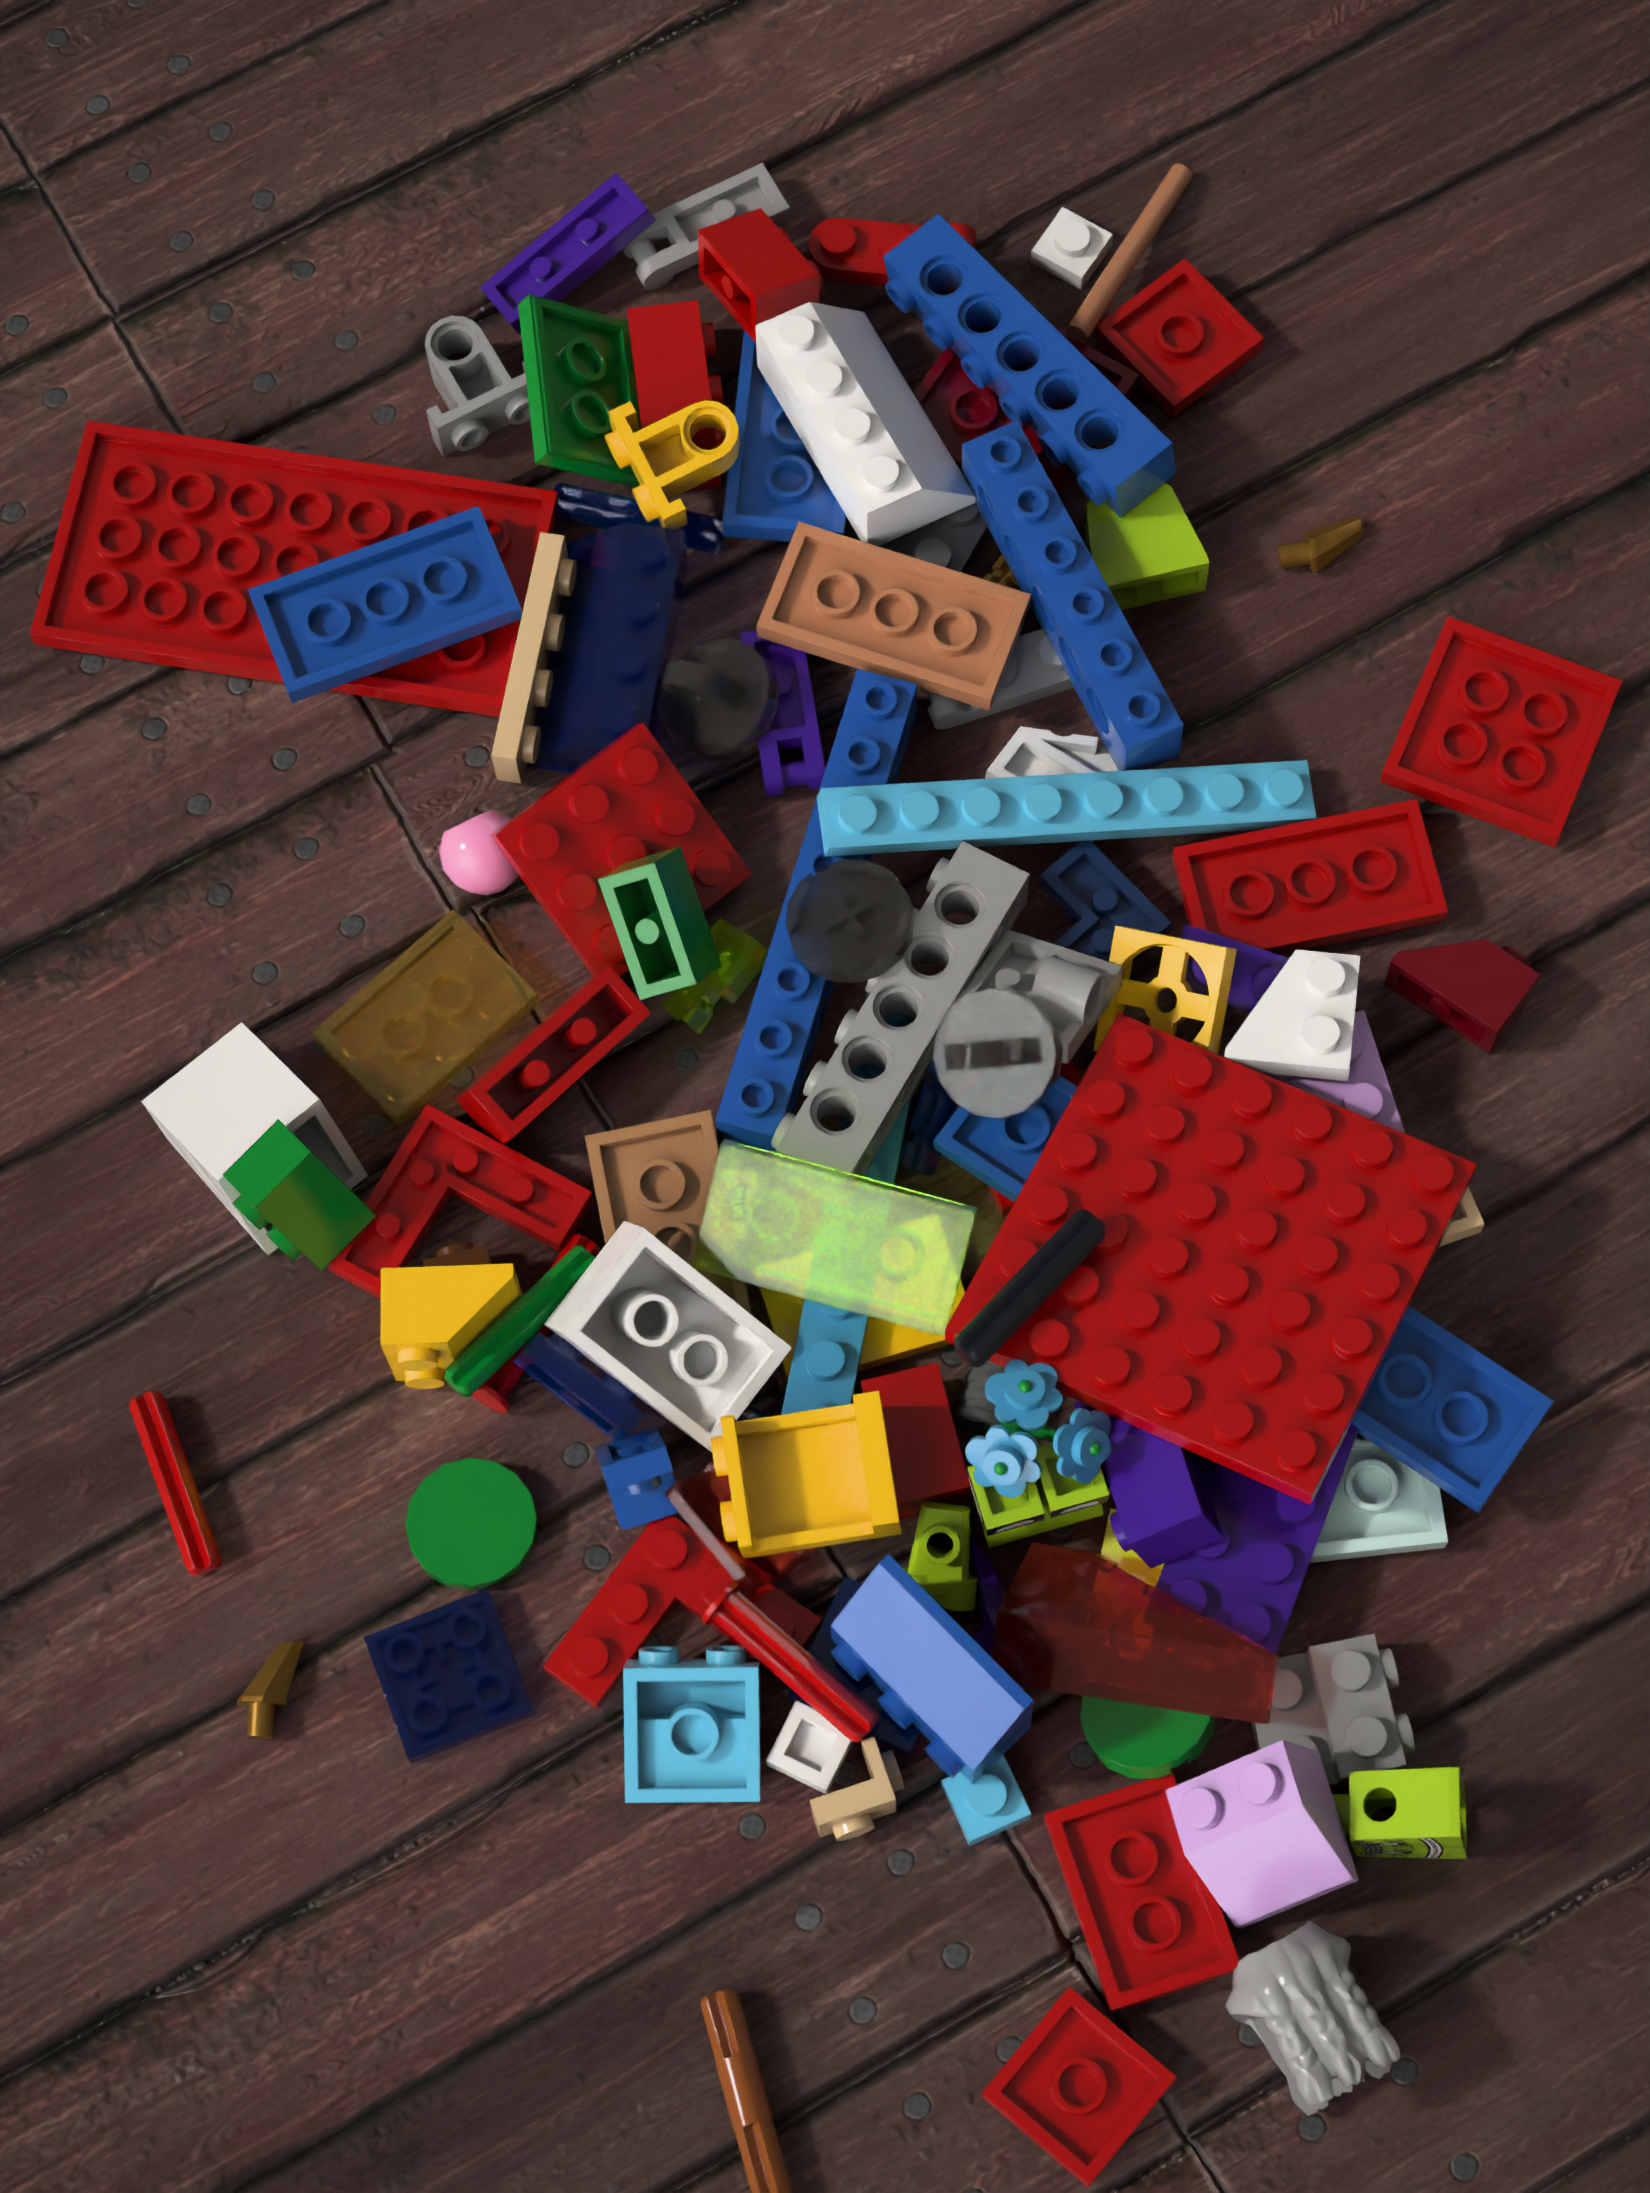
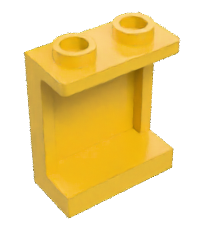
M879 1391L853 1395L854 1404L745 1421H736L734 1415L720 1417L722 1435L711 1437L713 1461L717 1477L728 1475L732 1498L731 1501L720 1502L723 1531L726 1542L738 1541V1547L744 1559L902 1534L883 1406Z

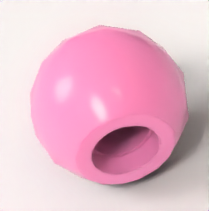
M491 809L443 832L439 848L442 868L455 886L470 893L490 895L502 892L515 882L519 876L490 837L492 833L511 820L510 817L495 809Z

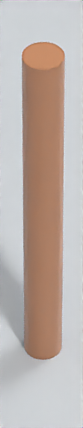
M1182 164L1172 165L1066 327V334L1072 341L1080 344L1085 343L1191 181L1192 173L1186 166Z

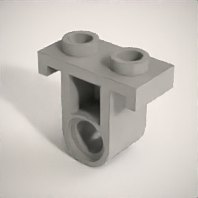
M449 316L440 319L431 326L425 339L426 354L434 385L449 411L442 414L438 406L435 405L427 409L426 412L432 439L443 458L458 450L467 451L477 447L488 435L510 424H522L530 420L524 361L522 362L524 373L511 379L482 329L473 320L464 316ZM458 353L468 355L461 360H448L450 356Z

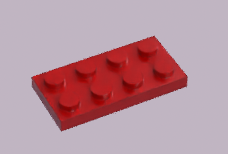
M1417 799L1173 847L1172 861L1189 925L1278 955L1292 953L1296 949L1307 950L1446 922L1448 916V908Z

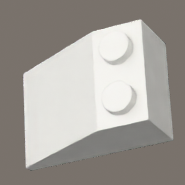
M627 1221L620 1225L544 1323L592 1363L711 1452V1437L722 1435L720 1417L734 1415L735 1420H737L792 1349L791 1346L645 1228Z

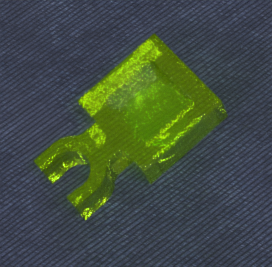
M721 918L711 928L710 933L722 966L697 984L673 990L661 1005L677 1021L682 1019L698 1034H700L712 1018L714 1005L719 998L723 997L734 1004L763 967L768 954V950L759 941Z

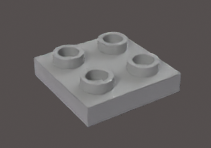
M1007 929L952 1004L951 1025L1068 1064L1122 986L1123 966Z

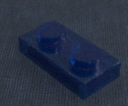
M539 1333L523 1346L513 1362L612 1440H618L628 1435L643 1416V1413L631 1404L635 1397L629 1389L608 1375H603L599 1379L579 1364L583 1359L582 1354L565 1339L554 1334L548 1339Z

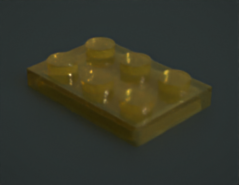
M452 910L318 1026L312 1034L315 1041L400 1126L539 1004L540 1000L538 993L461 916Z

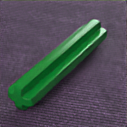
M581 1245L574 1246L447 1367L444 1377L457 1393L465 1398L470 1397L545 1325L544 1323L595 1259L590 1251Z

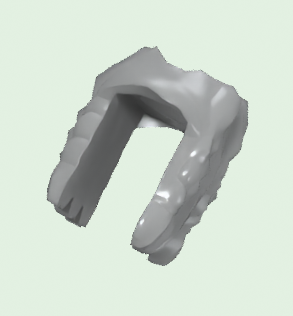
M1310 1921L1281 1940L1273 1942L1267 1947L1242 1958L1238 1962L1237 1968L1234 1969L1232 1991L1225 2004L1234 2020L1251 2025L1260 2037L1272 2059L1286 2076L1292 2100L1307 2116L1317 2113L1318 2109L1327 2107L1328 2101L1334 2096H1341L1342 2092H1352L1353 2085H1358L1360 2082L1365 2081V2071L1372 2077L1380 2079L1385 2073L1390 2072L1392 2062H1396L1401 2058L1400 2048L1395 2039L1381 2025L1377 2012L1368 2004L1365 1992L1354 1983V1975L1348 1969L1351 1945L1345 1938L1331 1934Z

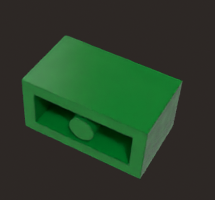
M681 846L626 862L598 879L640 1000L697 984L722 966Z
M279 1119L222 1174L240 1193L232 1204L255 1227L261 1230L270 1222L274 1227L266 1235L293 1262L303 1253L321 1271L377 1216Z

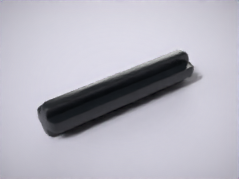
M1077 1210L957 1334L954 1339V1350L975 1368L983 1366L1099 1245L1105 1236V1226L1088 1210Z

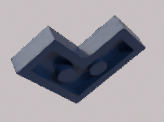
M1091 841L1078 842L1040 874L1039 885L1076 922L1074 926L1052 944L1109 962L1115 926L1130 927L1165 935L1170 933L1171 922ZM1152 947L1142 951L1135 958H1133L1132 964L1135 961H1137L1141 956H1143Z

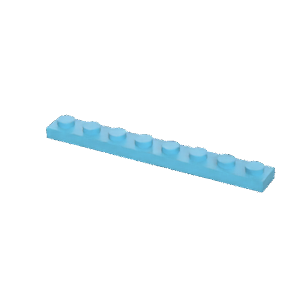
M1307 760L821 788L817 795L824 857L958 849L962 841L974 847L1253 831L1317 819Z

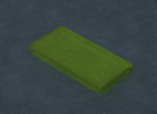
M724 1139L720 1144L692 1267L944 1337L945 1328L949 1323L978 1207Z

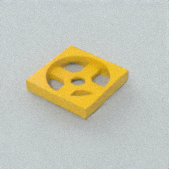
M1115 926L1109 962L1123 966L1122 986L1098 1020L1093 1051H1098L1117 1014H1123L1125 1005L1145 1009L1146 1015L1150 1018L1149 1026L1175 1036L1177 1025L1183 1023L1187 1018L1204 1021L1205 1023L1201 1031L1191 1043L1218 1054L1237 949L1130 927ZM1150 947H1162L1163 952L1158 977L1154 978L1150 983L1131 980L1130 973L1133 958ZM1189 955L1201 967L1207 980L1209 995L1194 993L1185 980ZM1165 988L1172 989L1177 998L1175 1008L1168 1013L1161 1011L1157 1004L1158 994Z

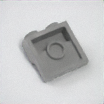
M1375 1634L1310 1646L1306 1653L1276 1658L1273 1660L1268 1675L1243 1665L1240 1667L1239 1673L1257 1750L1284 1740L1319 1751L1330 1789L1349 1786L1350 1772L1405 1769L1407 1764L1404 1755L1415 1753L1414 1737L1409 1718L1406 1713L1394 1715L1388 1691L1389 1689L1399 1687L1397 1667L1393 1653L1390 1648L1378 1650Z

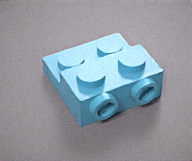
M737 1645L707 1647L706 1659H679V1648L674 1646H647L639 1648V1659H627L623 1668L625 1803L760 1802V1661L757 1658H746V1649L743 1646Z

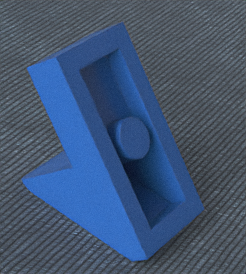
M656 1427L594 1447L619 1526L622 1529L628 1530L677 1514L682 1510V1502L672 1474L673 1468L668 1452Z

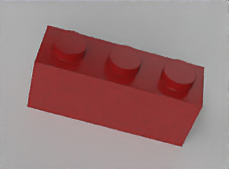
M698 300L627 308L642 429L697 402L707 400L716 401L724 405L720 374L708 375L706 359L717 358L713 322L701 323ZM707 427L695 433L692 441L701 449L711 450L720 446L726 437L716 428ZM721 474L688 491L722 487Z
M608 965L585 982L455 1100L488 1137L504 1144L513 1139L646 1019L651 1012Z

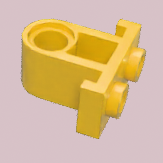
M705 400L694 403L633 433L632 431L638 429V421L631 401L609 411L612 432L604 435L605 440L619 468L622 469L630 465L640 483L639 486L632 489V492L646 521L650 522L657 518L665 534L686 525V508L681 498L671 503L668 500L724 473L733 466L738 457L740 445L739 428L734 414L728 407L719 402ZM710 427L721 431L726 438L717 448L705 450L693 443L692 438L695 433L700 429Z

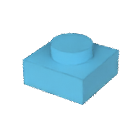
M1004 1754L973 1784L961 1772L954 1778L948 1777L941 1780V1786L969 1846L1031 1819V1812Z

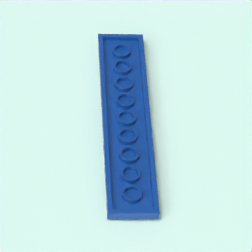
M1006 1044L934 1139V1149L1015 1202L1074 1095L1077 1086L1018 1047ZM1409 1307L1351 1424L1359 1429L1358 1433L1479 1513L1548 1413L1554 1401L1412 1307Z

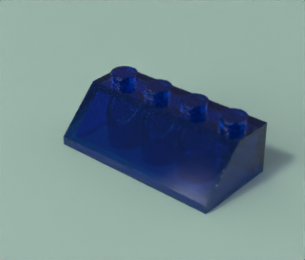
M621 523L568 543V558L577 562L575 586L571 597L562 595L558 614L565 617L563 641L559 652L550 651L546 670L553 672L552 692L548 706H538L534 726L541 729L540 747L535 764L526 763L527 767L572 773L637 723L643 722L655 740L657 739L688 567L684 530Z

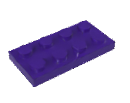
M1352 1424L1350 1425L1311 1505L1205 1458L1201 1469L1224 1538L1164 1564L1144 1616L1142 1627L1268 1675L1359 1429Z

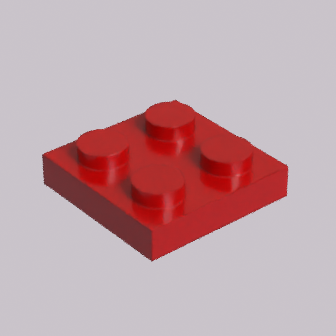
M1186 258L1100 321L1094 331V338L1117 362L1140 374L1139 385L1172 418L1261 352L1264 343V337Z
M1069 1986L981 2093V2097L1084 2186L1089 2188L1175 2082L1177 2077Z

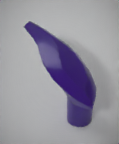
M970 1542L973 1573L978 1578L977 1608L981 1614L984 1626L972 1638L991 1656L997 1650L1005 1652L1010 1648L1014 1635V1616L1006 1590L993 1564L978 1542Z

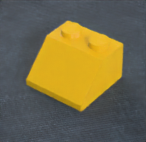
M513 1263L381 1268L380 1345L395 1380L405 1381L406 1386L415 1389L442 1387L445 1384L444 1374L447 1367L523 1296Z

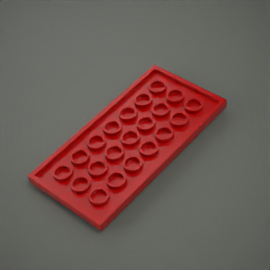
M87 420L30 636L34 645L284 684L248 589L479 506L523 613L540 532L551 534L553 532L559 505L557 491ZM521 620L327 691L500 717Z

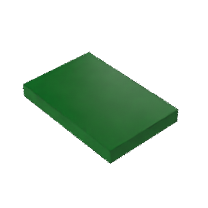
M529 294L518 304L535 464L634 488L639 486L640 483L630 465L622 469L619 468L604 435L612 432L609 411L631 401L636 411L638 429L632 432L635 433L641 430L628 321Z

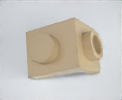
M874 1736L861 1741L862 1754L871 1779L810 1800L811 1813L820 1837L834 1833L837 1841L852 1839L875 1828L873 1819L896 1812L894 1792L904 1789V1783L892 1750L880 1753Z

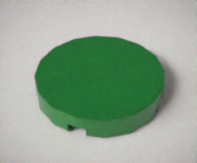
M466 1458L444 1464L424 1478L409 1501L405 1523L411 1552L427 1575L449 1588L468 1591L490 1588L492 1584L500 1583L505 1578L508 1580L519 1572L535 1548L539 1525L532 1495L517 1474L495 1461Z
M1140 1648L1115 1657L1095 1673L1082 1697L1080 1721L1090 1748L1108 1769L1129 1778L1158 1779L1172 1774L1171 1768L1180 1766L1186 1760L1190 1764L1202 1754L1214 1733L1216 1705L1205 1675L1189 1658L1167 1649Z

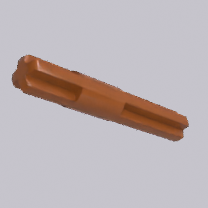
M732 1989L712 1992L701 1998L700 2006L751 2193H793L739 1995Z

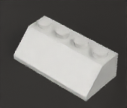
M808 302L755 326L757 366L861 541L880 546L975 503V494L864 312Z

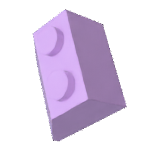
M1281 1740L1165 1790L1184 1855L1236 1928L1242 1929L1359 1881L1319 1751Z

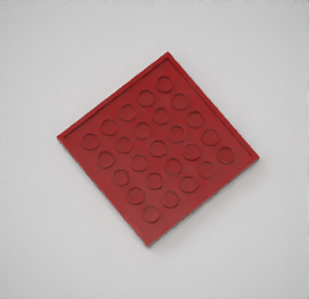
M1118 1013L946 1326L945 1341L954 1345V1339L957 1334L1077 1210L1086 1209L1105 1226L1104 1239L995 1352L989 1361L1004 1368L1009 1361L1016 1359L1024 1361L1028 1367L1035 1363L1048 1364L1057 1373L1055 1389L1059 1390L1062 1394L1311 1505L1461 1204L1466 1190L1475 1176L1477 1164Z

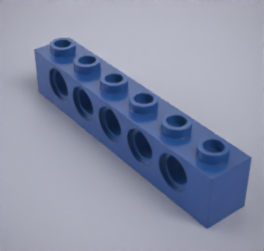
M935 215L883 256L889 280L885 284V289L894 304L904 313L912 310L923 321L922 325L925 332L940 350L952 349L961 358V366L969 379L980 389L989 386L1000 397L999 403L1012 422L1018 421L1021 428L1027 424L1039 436V445L1047 457L1059 467L1066 463L1078 475L1077 481L1081 489L1094 504L1100 506L1105 502L1122 518L1177 474L1172 442L941 215ZM945 290H956L951 294L939 295V293ZM984 327H995L993 330L989 332H976ZM1022 365H1034L1025 371L1014 370ZM1061 403L1073 404L1071 407L1064 410L1052 409L1054 406ZM1103 441L1113 443L1104 449L1091 448L1094 444Z
M1014 421L962 444V475L976 496L975 504L1022 592L1031 594L1030 607L1118 770L1151 769L1180 756L1184 725L1019 422Z

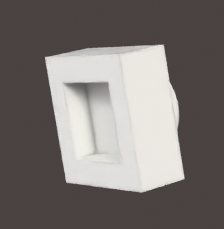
M1062 207L1031 250V263L1082 290L1112 247L1113 234Z
M795 1701L766 1759L767 1766L824 1794H828L853 1742L815 1709Z

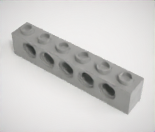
M964 841L961 842L951 860L944 857L939 860L927 884L926 890L930 892V895L921 910L912 907L906 914L896 936V941L900 945L891 960L881 958L871 972L865 989L869 993L865 1003L859 1012L850 1009L843 1018L834 1040L838 1047L828 1063L822 1060L818 1061L812 1069L803 1090V1095L807 1096L799 1112L797 1115L788 1112L780 1122L771 1146L776 1149L778 1175L845 1209L953 1027L951 1025L952 1004L1007 929L1011 930L1028 900L1029 873ZM961 912L970 915L974 920L968 924L957 925L947 921L945 917L952 913ZM930 962L938 964L944 970L937 975L927 976L918 973L914 968L922 963ZM903 1013L910 1016L914 1021L904 1027H894L887 1024L883 1019L890 1014ZM871 1064L879 1067L883 1073L873 1079H863L853 1074L852 1071L860 1065ZM831 1116H842L850 1120L852 1125L843 1131L834 1132L822 1127L821 1122Z

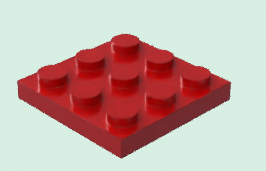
M1447 616L1382 770L1380 782L1556 848L1623 680Z
M643 722L634 725L490 835L592 976L608 965L619 977L629 970L598 879L626 862L681 846L704 912L752 875L751 871Z

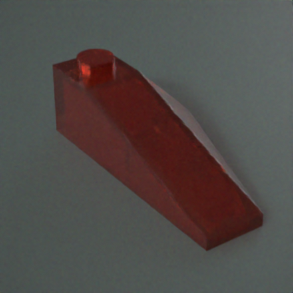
M1032 1542L997 1611L991 1658L1017 1684L1055 1692L1269 1724L1279 1655L1214 1618L1205 1617L1171 1598L1170 1593L1154 1584H1147L1118 1568L1117 1563L1099 1553Z

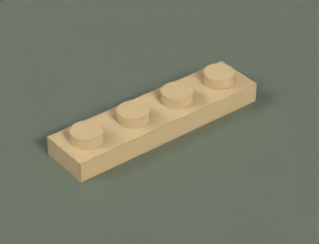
M540 532L491 754L496 777L500 781L521 784L526 763L535 764L538 757L541 729L534 726L538 706L547 707L550 701L553 672L546 670L550 651L559 652L561 649L565 617L558 614L562 595L572 596L577 572L576 560L568 558L564 535Z

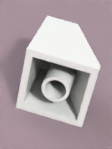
M242 1022L141 1101L167 1140L268 1256L278 1248L266 1235L274 1226L268 1222L261 1230L255 1227L232 1204L240 1193L222 1174L278 1119L350 1190L368 1176L321 1100Z

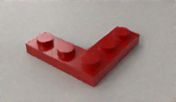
M427 1104L365 1202L377 1216L327 1266L333 1274L381 1299V1268L407 1267L451 1194L552 1249L561 1252L594 1201L592 1191Z
M670 1515L652 1521L647 1525L545 1662L543 1669L548 1675L598 1710L623 1677V1668L626 1660L637 1658L639 1648L646 1646L676 1604H679L701 1620L715 1598L734 1580H738L742 1584L739 1592L804 1649H806L823 1624L822 1619L678 1518ZM714 1621L708 1625L735 1645L742 1646Z

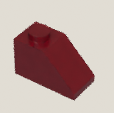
M1488 939L1399 951L1390 962L1384 985L1490 1054L1531 999L1540 974L1532 969L1530 961L1517 950L1507 946L1500 948Z

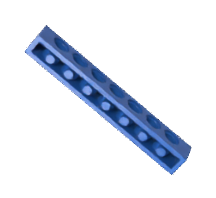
M857 669L819 791L821 788L897 783L917 718L916 683ZM817 798L715 1119L719 1147L776 1161V1149L771 1146L773 1136L784 1116L788 1112L795 1114L874 858V854L824 857Z

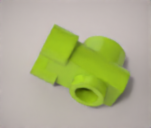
M928 1501L921 1503L909 1565L903 1569L942 1608L954 1611H972L975 1609L978 1578L969 1575L970 1508L963 1505ZM942 1532L951 1537L954 1546L949 1550H940L933 1547L928 1539L931 1535Z

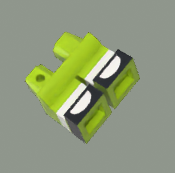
M1053 1443L1039 1446L1035 1459L1041 1464L1042 1473L1038 1480L1027 1482L1024 1492L1015 1498L1002 1496L996 1491L994 1485L990 1487L979 1485L973 1476L976 1467H967L971 1493L988 1548L1102 1516V1503L1108 1501L1109 1492L1101 1467L1099 1466L1098 1473L1091 1482L1087 1484L1077 1482L1073 1477H1065L1058 1473L1057 1462L1060 1456L1055 1453Z

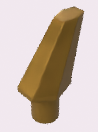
M1360 515L1304 531V540L1276 545L1279 568L1283 569L1309 564V568L1313 573L1318 572L1362 538Z
M304 1641L280 1643L237 1700V1705L248 1707L246 1738L253 1740L273 1739L275 1708H282L287 1705V1695Z

